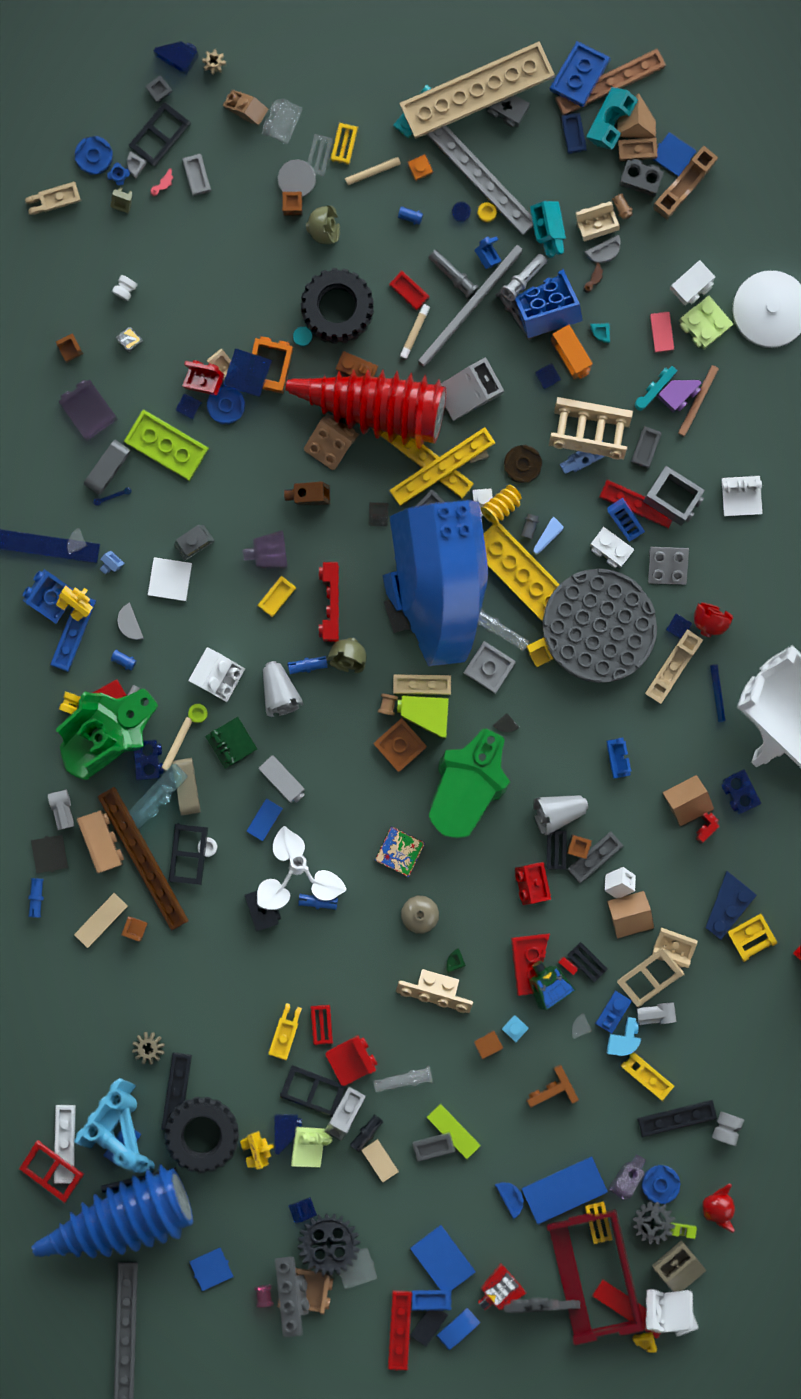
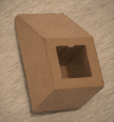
M235 90L231 91L223 104L226 109L257 125L260 124L269 110L255 97Z

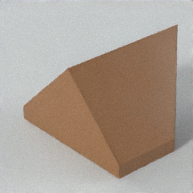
M638 93L636 96L638 102L631 115H624L618 118L617 130L621 133L619 137L655 138L656 121Z

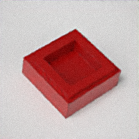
M561 957L558 961L572 975L577 972L578 968L565 957Z

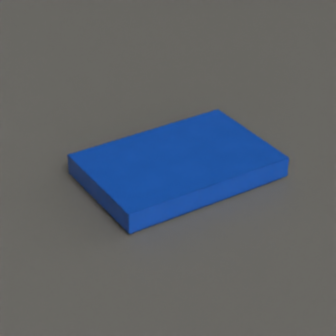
M577 41L550 86V91L583 107L610 62V57Z
M439 1225L410 1247L440 1290H453L476 1272L442 1225Z

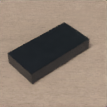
M443 1310L426 1311L410 1336L424 1346H427L447 1318L448 1313Z

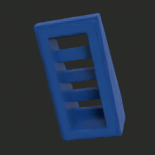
M623 498L607 508L608 513L629 542L645 532ZM626 513H628V515H627L626 517H624L623 519L619 520L620 517H622L623 515H625ZM630 520L633 521V522L629 523L628 525H626L625 527L623 526V525H624L625 523H627L628 521H630ZM634 526H637V528H636L635 530H633L632 532H630V533L627 532L628 530H630V529L633 528Z

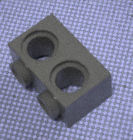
M637 159L627 160L619 185L655 197L664 173L660 171L661 168L654 165L645 166L642 164L643 162ZM635 170L638 176L635 178L630 177L628 171ZM653 176L656 182L650 184L647 182L646 177Z

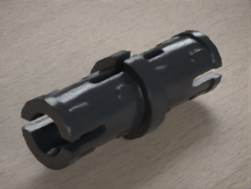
M374 1114L365 1127H361V1132L350 1145L360 1152L368 1140L374 1137L373 1134L384 1121Z

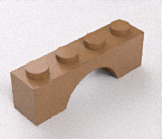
M703 146L675 182L655 202L653 209L668 220L715 165L718 157Z

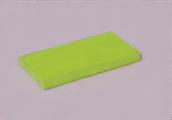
M144 409L124 440L125 444L188 481L191 480L209 449Z

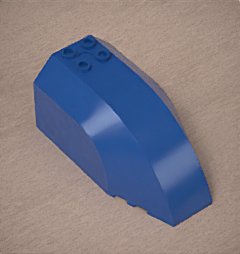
M468 500L429 504L408 508L389 516L402 610L410 622L412 632L417 637L418 645L428 666L465 662L474 642L488 581V563L479 502Z

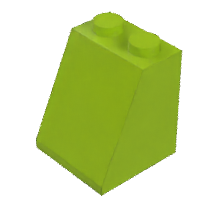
M402 696V700H398L397 713H401L402 718L442 739H446L448 699Z

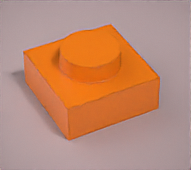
M425 154L408 162L415 180L433 173Z

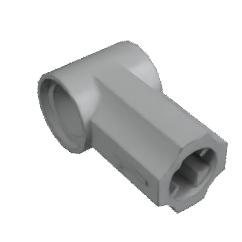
M67 789L48 794L49 804L54 812L58 830L73 827L74 821L70 810L71 802Z
M674 1002L637 1008L639 1025L677 1022Z

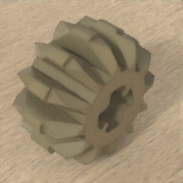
M144 1032V1039L140 1035L137 1036L140 1043L133 1042V1045L138 1048L133 1049L132 1053L139 1052L135 1059L138 1060L143 1057L142 1064H145L148 1058L151 1065L153 1064V1057L157 1061L160 1060L157 1053L160 1055L164 1054V1051L159 1050V1048L164 1047L165 1044L157 1043L162 1038L159 1036L155 1040V1032L151 1033L150 1038L148 1033ZM150 1043L153 1052L147 1053L144 1044L148 1045Z

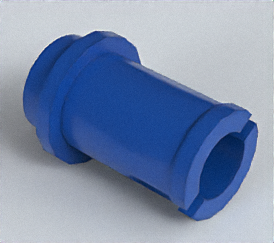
M401 206L398 218L413 222L414 225H420L423 214L419 210L416 212Z
M115 650L111 657V661L125 667V670H132L136 664L133 656L128 657L118 650Z

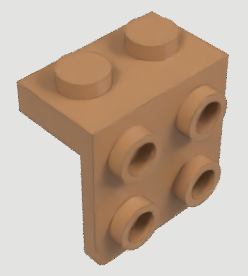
M327 414L320 420L306 443L304 451L330 469L335 470L359 434L353 428L349 429L348 426L340 421L336 423L334 415Z

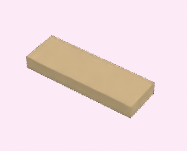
M394 675L393 694L451 695V675Z
M113 893L74 935L89 948L128 905Z

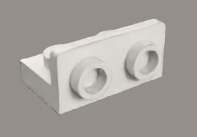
M605 527L602 528L590 544L592 547L591 551L599 557L603 555L608 559L606 562L614 568L617 566L621 568L634 551L631 546Z

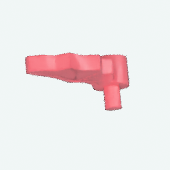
M171 169L160 180L159 185L151 188L150 193L152 196H157L159 190L168 189V186L171 185V180L173 179Z

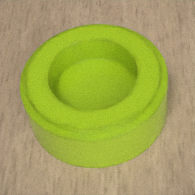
M194 704L189 708L188 716L191 721L202 723L206 720L208 712L202 704Z

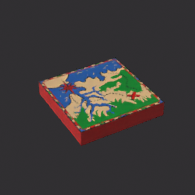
M391 826L374 861L409 877L425 842Z

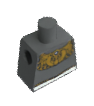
M197 525L176 539L174 546L183 560L186 561L213 543L214 539L204 525Z

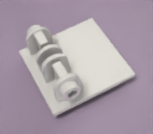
M760 476L722 478L724 516L762 514V481H760Z

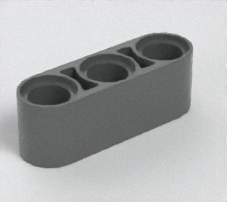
M115 439L90 472L83 485L96 494L101 495L128 458L131 450Z

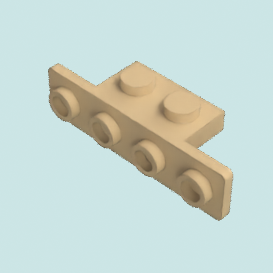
M423 969L418 985L399 981L396 992L402 996L414 997L422 1002H431L440 1007L456 1009V1011L461 1013H470L473 1001L455 996L459 983L458 979Z

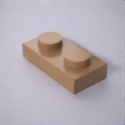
M656 138L618 141L619 161L658 158Z

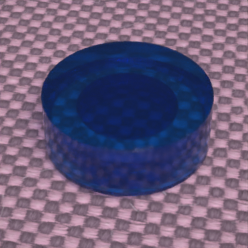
M465 202L456 203L452 208L453 218L458 222H464L469 219L471 215L470 206Z

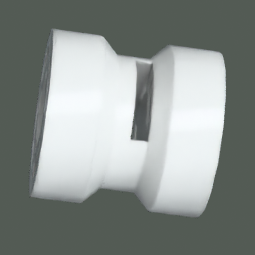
M121 275L118 279L119 286H114L112 292L128 301L131 297L129 292L136 289L137 283Z

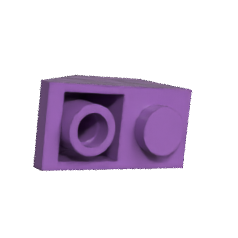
M672 380L657 397L673 413L677 409L681 411L687 405L685 400L689 396L693 398L701 390L699 388L701 382L699 380Z

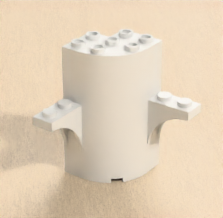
M791 646L772 657L759 668L761 672L757 677L752 676L738 704V708L758 727L763 737V744L755 750L751 762L756 767L767 764L776 756L779 757L786 753L801 768V654Z

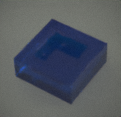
M552 363L535 372L544 390L561 381Z
M184 393L176 411L193 420L201 402Z
M676 613L666 631L681 639L692 623Z

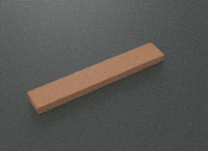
M659 50L651 51L602 75L584 106L607 96L612 87L621 89L666 67ZM561 96L555 98L563 115H568L582 108Z

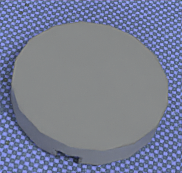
M290 160L281 167L278 174V184L283 192H302V197H305L315 187V171L306 161Z

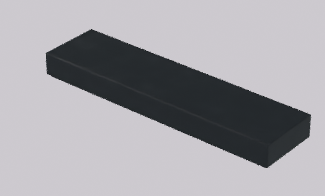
M177 1052L172 1054L161 1129H166L170 1114L186 1099L192 1059L190 1054Z
M708 1100L637 1119L641 1135L646 1137L715 1120L717 1115L713 1100Z

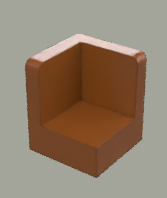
M283 192V216L302 215V192Z
M73 333L56 341L66 362L83 354Z
M572 835L567 854L586 859L592 840Z
M129 916L122 935L140 942L148 923Z
M494 1030L474 1041L482 1059L503 1049Z

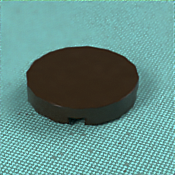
M528 445L512 448L506 454L504 461L505 471L513 481L529 483L536 479L542 468V459L539 452Z

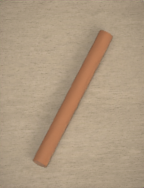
M711 366L700 388L701 390L698 392L678 432L679 435L685 437L719 368Z

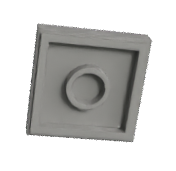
M484 641L463 674L496 694L516 661Z

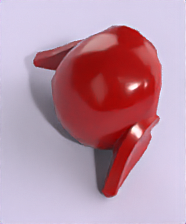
M727 1184L703 1200V1215L707 1220L716 1222L720 1227L734 1233L735 1230L730 1220L734 1216L735 1206L733 1199L728 1195L732 1185Z

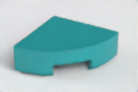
M609 323L590 324L591 332L596 339L604 343H610Z

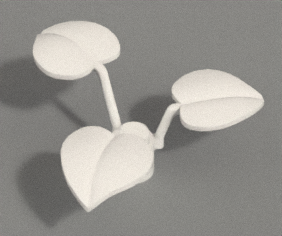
M283 826L274 839L273 853L280 861L290 859V871L282 885L275 879H267L260 884L257 892L258 905L268 910H275L285 906L289 901L290 892L284 887L292 874L299 875L303 871L307 874L310 882L314 883L311 890L313 895L319 900H332L344 893L346 887L339 877L326 870L318 871L315 874L314 880L308 867L305 866L306 859L302 856L305 850L303 840L286 826Z

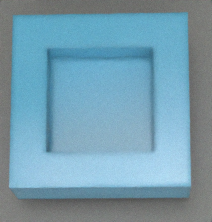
M515 1015L502 1028L515 1042L529 1029Z

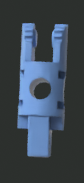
M578 451L568 456V460L561 463L560 467L565 474L570 471L576 472L605 456Z

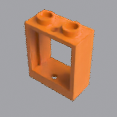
M567 325L553 333L551 342L574 379L577 377L582 379L589 375L593 363L571 326Z
M260 336V339L255 338L245 384L283 394L293 346H290V343L285 341H279V343L271 342V339L268 337ZM259 346L286 352L280 382L253 377Z

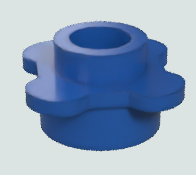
M115 163L111 172H108L107 177L110 180H114L118 186L124 184L125 178L129 177L130 171L124 169L120 163Z

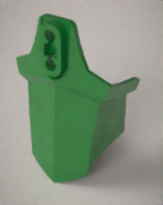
M140 689L130 695L115 699L103 693L84 692L79 699V708L56 729L63 740L60 750L67 772L77 778L87 780L122 753L136 751L144 747L142 731L158 708L157 702L146 689ZM146 700H149L148 705H147V706H143V705H144V702H145ZM134 712L133 718H129L130 713Z
M484 728L463 749L445 750L440 758L438 770L441 774V779L430 805L429 818L437 830L444 836H469L491 801L499 800L505 794L510 781L501 769L504 746L503 736ZM493 737L494 743L488 744L487 738ZM480 754L486 756L484 761L479 760Z

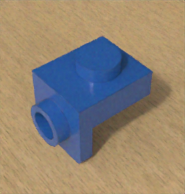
M497 236L491 239L489 237L482 239L479 242L480 246L475 249L476 254L486 269L496 266L502 261L492 246L498 241Z

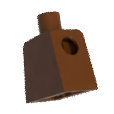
M323 481L295 483L294 489L284 490L285 501H294V503L301 506L330 505V485Z

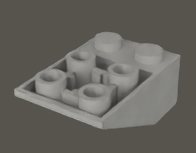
M486 357L441 383V386L446 387L445 407L453 421L504 393V389Z

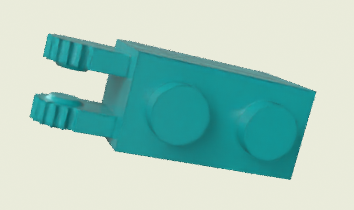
M543 201L530 206L536 240L539 244L544 245L548 258L554 257L555 254H563V240L566 239L559 201Z

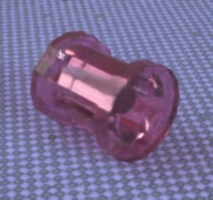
M271 1285L254 1287V1291H257V1307L274 1305L270 1295Z

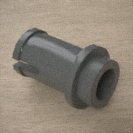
M528 514L524 518L526 522L521 536L533 539L536 525L539 523L538 516Z

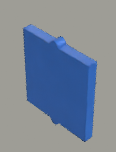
M668 133L663 142L658 144V158L652 160L679 177L684 168L688 166L696 150L671 133Z
M221 1247L190 1261L195 1273L194 1278H197L202 1291L233 1277L228 1265L229 1261L226 1260Z

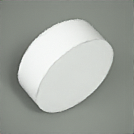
M207 838L205 857H210L216 853L217 843L214 839ZM200 842L198 843V851H200Z

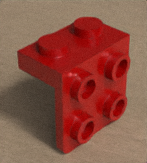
M359 1035L326 1052V1057L342 1086L376 1071L375 1066L378 1063L373 1054L369 1056L366 1050L369 1046L365 1038H360Z

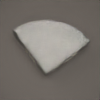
M508 713L493 725L495 729L501 732H512L519 728Z

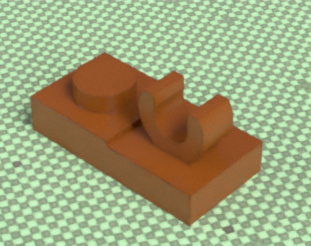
M343 351L336 370L351 375L353 369H355L357 377H361L366 374L369 368L371 377H374L378 365Z

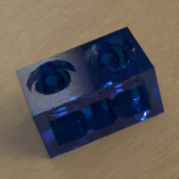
M158 740L143 741L144 747L146 745L153 747V753L150 756H146L143 753L144 747L134 751L136 780L161 779L160 774H164V770L161 768L163 763L159 762V755H162V744H158ZM148 764H152L155 767L152 775L145 773V767Z
M745 769L722 779L723 784H721V787L726 795H730L732 799L730 805L734 812L738 811L739 814H742L762 804ZM734 778L738 779L741 783L738 789H733L731 786V781ZM741 796H747L749 799V804L746 807L742 806L739 802Z

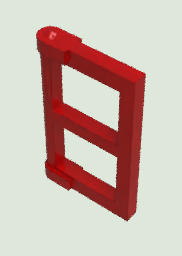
M39 1140L34 1144L19 1168L64 1203L84 1176L83 1172L69 1164ZM39 1149L55 1160L44 1179L28 1169ZM60 1164L76 1175L64 1194L48 1183Z

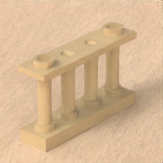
M557 397L554 413L559 414L560 418L557 433H551L549 446L624 460L627 446H621L624 427L630 426L633 411ZM568 416L579 418L576 437L564 435ZM586 420L598 422L595 441L583 438ZM605 423L616 425L614 444L602 442Z

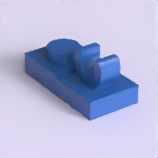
M614 991L595 1024L613 1033L632 1000Z

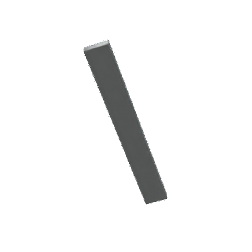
M118 1262L114 1399H134L138 1262Z

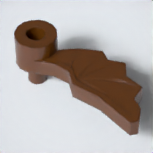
M600 263L596 264L591 280L583 287V290L587 293L603 277Z

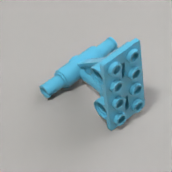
M119 1078L113 1082L107 1096L100 1100L97 1110L88 1117V1122L84 1128L78 1131L74 1142L87 1148H92L97 1143L103 1149L107 1148L115 1155V1162L123 1168L138 1173H144L147 1169L152 1172L153 1170L150 1168H155L154 1162L146 1156L139 1154L130 1114L137 1107L136 1099L130 1095L136 1085ZM119 1121L125 1145L115 1138L113 1131Z

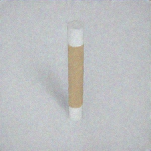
M423 304L400 357L407 359L430 309L429 306Z

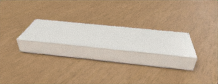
M56 1105L55 1153L74 1166L76 1105ZM61 1164L54 1172V1183H71L74 1179V1174Z

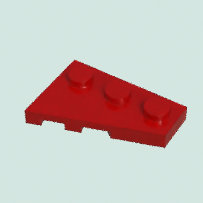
M550 933L511 938L518 996L533 994L529 980L537 974L532 965L538 961H544Z

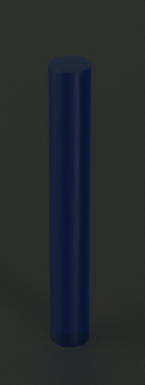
M718 664L710 665L718 722L726 721Z

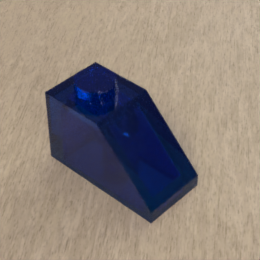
M182 41L156 47L153 50L156 57L186 75L199 57L197 48L189 42L187 44Z
M298 1114L274 1115L275 1154H280L295 1138L296 1127H302V1118H298Z

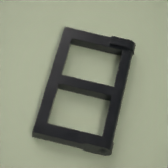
M164 102L129 143V147L155 167L191 122ZM165 110L182 123L170 139L153 126ZM148 130H151L166 142L155 158L151 157L137 145Z
M177 823L174 825L168 881L202 885L208 827ZM180 830L202 832L199 853L178 851ZM177 856L199 858L196 878L175 876Z
M292 1065L283 1090L280 1093V1098L333 1117L346 1085L342 1086L339 1082ZM295 1072L315 1079L307 1102L287 1094ZM319 1081L339 1088L331 1111L311 1103Z

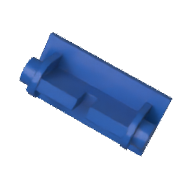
M623 738L606 741L613 779L630 776V771L632 770L629 758L624 759L623 756L628 754L626 741Z

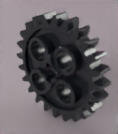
M326 1213L325 1219L318 1215V1221H315L313 1218L310 1219L311 1226L305 1223L304 1227L307 1231H300V1234L304 1237L298 1238V1242L303 1243L297 1246V1249L303 1250L299 1257H305L302 1263H309L308 1270L314 1267L315 1274L320 1270L322 1271V1277L325 1276L326 1272H329L330 1277H332L333 1272L336 1271L339 1276L340 1269L347 1272L346 1265L352 1267L353 1262L351 1259L357 1260L358 1258L354 1253L360 1252V1249L355 1247L360 1245V1241L355 1240L359 1234L352 1233L355 1226L349 1228V1220L345 1223L342 1222L343 1216L337 1220L335 1213L332 1218H329ZM334 1231H341L343 1237L336 1239L332 1233ZM316 1232H320L323 1234L324 1238L322 1240H316L314 1239L313 1234ZM327 1241H330L331 1249H328L326 1246ZM342 1242H345V1243H346V1245H344V1246H343V1245H335V1244H339V1243H342ZM312 1245H321L319 1247L312 1248ZM342 1250L345 1255L342 1258H337L334 1252ZM322 1251L325 1254V1258L318 1260L314 1254Z

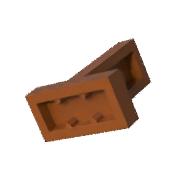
M561 1064L554 1067L560 1082L553 1081L546 1085L547 1089L541 1092L538 1089L528 1094L529 1098L526 1100L530 1107L564 1090L572 1104L579 1100Z

